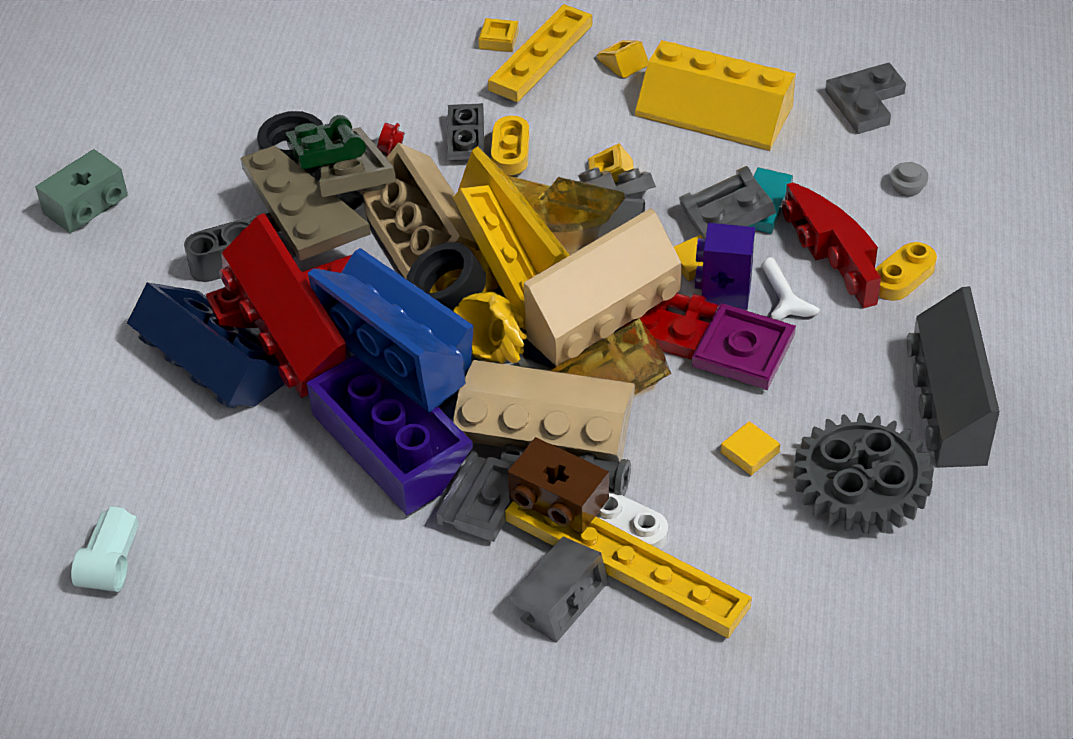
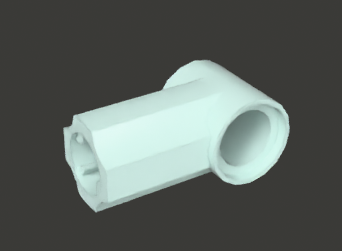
M112 506L107 511L101 512L87 548H80L75 554L71 570L74 586L119 592L123 588L127 576V555L139 527L135 515L128 513L124 508Z

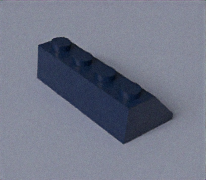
M146 283L127 324L139 333L138 338L142 342L160 349L164 353L163 358L167 362L190 373L188 377L191 381L212 390L216 394L214 398L219 403L229 408H236L237 405L255 407L285 385L278 370V367L281 366L274 354L267 355L259 341L258 335L249 328L219 325L203 293L197 290Z

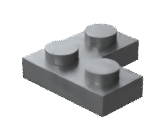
M888 62L826 80L825 91L855 132L860 134L890 125L891 113L882 103V100L905 94L906 82L891 63Z

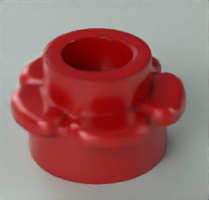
M385 122L377 148L385 152L386 157H388L398 143H403L405 132L399 131V123L392 125Z

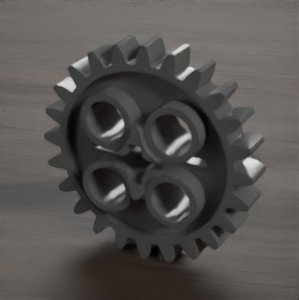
M859 413L857 422H851L843 414L840 425H836L832 420L826 419L824 430L814 426L811 438H802L801 449H796L793 469V478L796 479L795 490L796 492L803 493V505L815 503L813 513L815 517L824 513L829 514L828 525L830 526L840 519L845 521L844 528L847 532L851 530L854 524H860L863 534H867L869 525L875 524L879 531L884 533L888 521L900 528L902 527L904 516L914 520L917 508H925L927 496H930L933 484L934 467L929 466L931 455L930 453L922 452V440L910 442L912 432L910 429L900 433L896 432V421H892L885 427L881 425V417L879 415L873 419L872 423L866 422L863 413Z

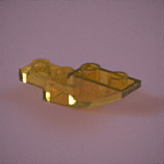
M508 176L551 232L581 231L602 225L609 221L625 200L624 192L562 177H557L553 184L549 186Z

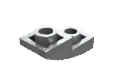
M483 103L448 105V160H467L470 157L471 151L477 146L484 152Z
M599 167L578 174L580 181L571 184L575 192L590 196H621L656 187L651 173L647 171L640 173L639 168L630 169L617 175L619 181L614 183L611 172H600Z

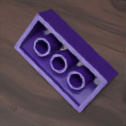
M355 355L307 382L312 415L406 516L443 493L473 447L472 441L438 407H435L430 412L426 411Z

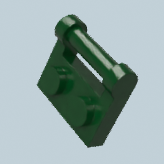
M344 115L334 116L329 124L320 126L302 124L295 127V131L285 132L288 148L301 170L361 157L366 150L364 140L359 135L353 133L352 124ZM341 140L342 143L333 144L332 141Z

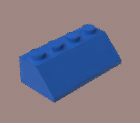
M359 248L354 251L341 273L354 276L364 285L369 284L373 286L383 299L392 305H399L409 318L419 325H426L434 336L444 344L456 347L463 356V369L466 376L471 366L474 326L363 249ZM457 390L454 394H452L450 397L444 400L441 404H443L453 396L457 395L459 393V390Z
M315 268L308 272L310 286L345 340L346 349L426 411L430 412L466 384L463 369L464 359L459 350L453 345H446L436 338L426 325L417 324L406 315L399 305H392L387 302L373 286L369 284L364 285L349 274Z

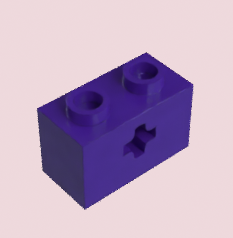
M708 223L706 238H698L696 262H703V266H697L695 289L702 290L701 296L706 297L707 302L718 305L723 303L748 310L752 281L755 227Z

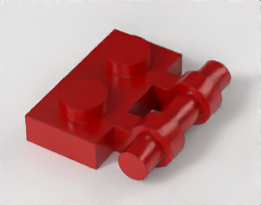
M676 293L671 299L664 300L646 311L642 317L633 319L625 324L622 328V340L692 360L694 352L710 325L708 322L701 321V317L713 319L720 305L707 302L706 297L693 294L690 297ZM671 307L686 313L685 315H680L667 311V309Z

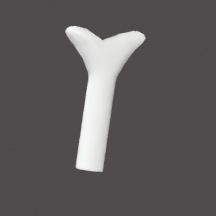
M769 257L762 262V268L780 300L777 307L771 313L770 318L781 320L788 315L808 317L815 316L820 312L819 308L802 300L793 293L775 258Z

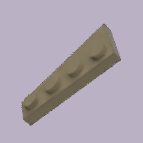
M361 127L354 128L352 131L364 140L366 145L364 154L356 159L327 164L321 167L322 178H320L319 184L322 197L360 189L378 191L385 188L386 184L396 182L394 167ZM335 140V141H332V143H333V144H339V143H342V141H341V140Z
M275 145L240 158L243 171L300 261L371 235L370 224L336 195L322 197L319 181L304 169L301 170L297 163Z

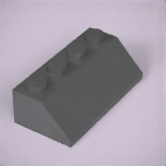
M967 286L959 288L917 315L914 333H908L907 335L908 356L915 357L916 361L913 365L915 388L921 387L922 391L919 397L920 417L928 421L925 431L926 447L928 451H934L937 468L987 466L1000 412L971 287Z

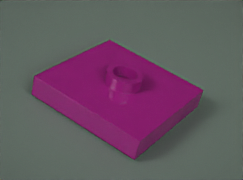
M721 303L692 356V367L768 390L795 336L796 325Z

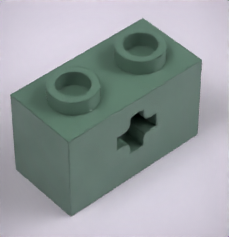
M95 149L35 186L43 214L70 234L128 196L122 169Z

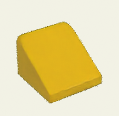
M621 40L598 52L596 55L601 63L622 78H626L648 65V58L643 43L639 40Z
M620 143L588 158L589 170L599 167L600 172H611L614 183L619 181L617 175L634 169L633 159Z

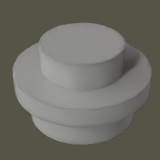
M904 162L893 167L890 180L895 191L899 194L913 196L919 194L927 185L928 172L917 163Z

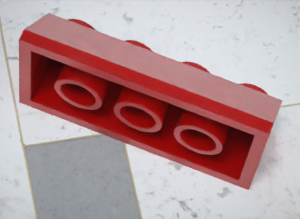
M265 213L256 216L222 251L223 268L219 270V274L229 292L235 290L241 299L238 304L246 321L249 324L255 322L261 333L258 334L259 341L267 355L274 354L281 366L278 367V370L285 385L289 389L295 387L300 397L303 398L309 395L307 382L345 361L346 342Z

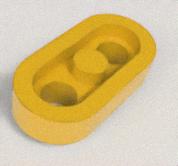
M513 115L505 116L498 119L493 126L492 161L508 176L519 174L528 166L530 134L529 124L524 118Z
M921 242L907 243L877 266L876 270L881 276L879 297L891 301L901 300L919 287L935 271L937 261L935 250Z

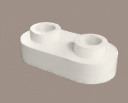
M609 492L608 501L596 517L662 550L668 541V523L665 517L659 512L623 495ZM647 525L651 528H642L641 526Z

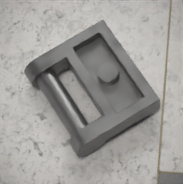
M748 166L736 170V175L693 195L688 192L679 197L684 213L704 239L706 238L708 223L749 226L776 213L773 201L755 180ZM730 193H733V194H731V195H729V196H727V197H725V198H723V199H721V200H718V201H716V202H714V203H711V202H713V201H715V200H717V199H720V198H722V197H724V196H726V195H728V194H730Z

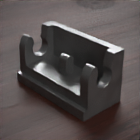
M563 536L511 593L512 604L528 611L520 617V620L529 627L549 636L551 640L558 642L609 583L602 553Z

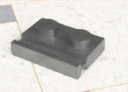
M471 451L436 513L437 523L444 525L446 522L455 525L456 530L495 542L506 521L505 510L514 501L509 499L507 473L513 464L490 456L488 459L478 457L477 452Z

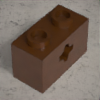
M537 437L532 440L507 471L509 499L514 500L517 505L524 509H532L549 517L559 526L569 527L582 534L609 499V471Z

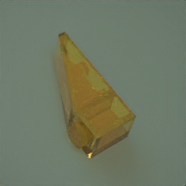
M641 319L636 320L586 349L577 357L571 358L550 370L559 373L634 383V394L657 384L660 380L672 374L662 348Z

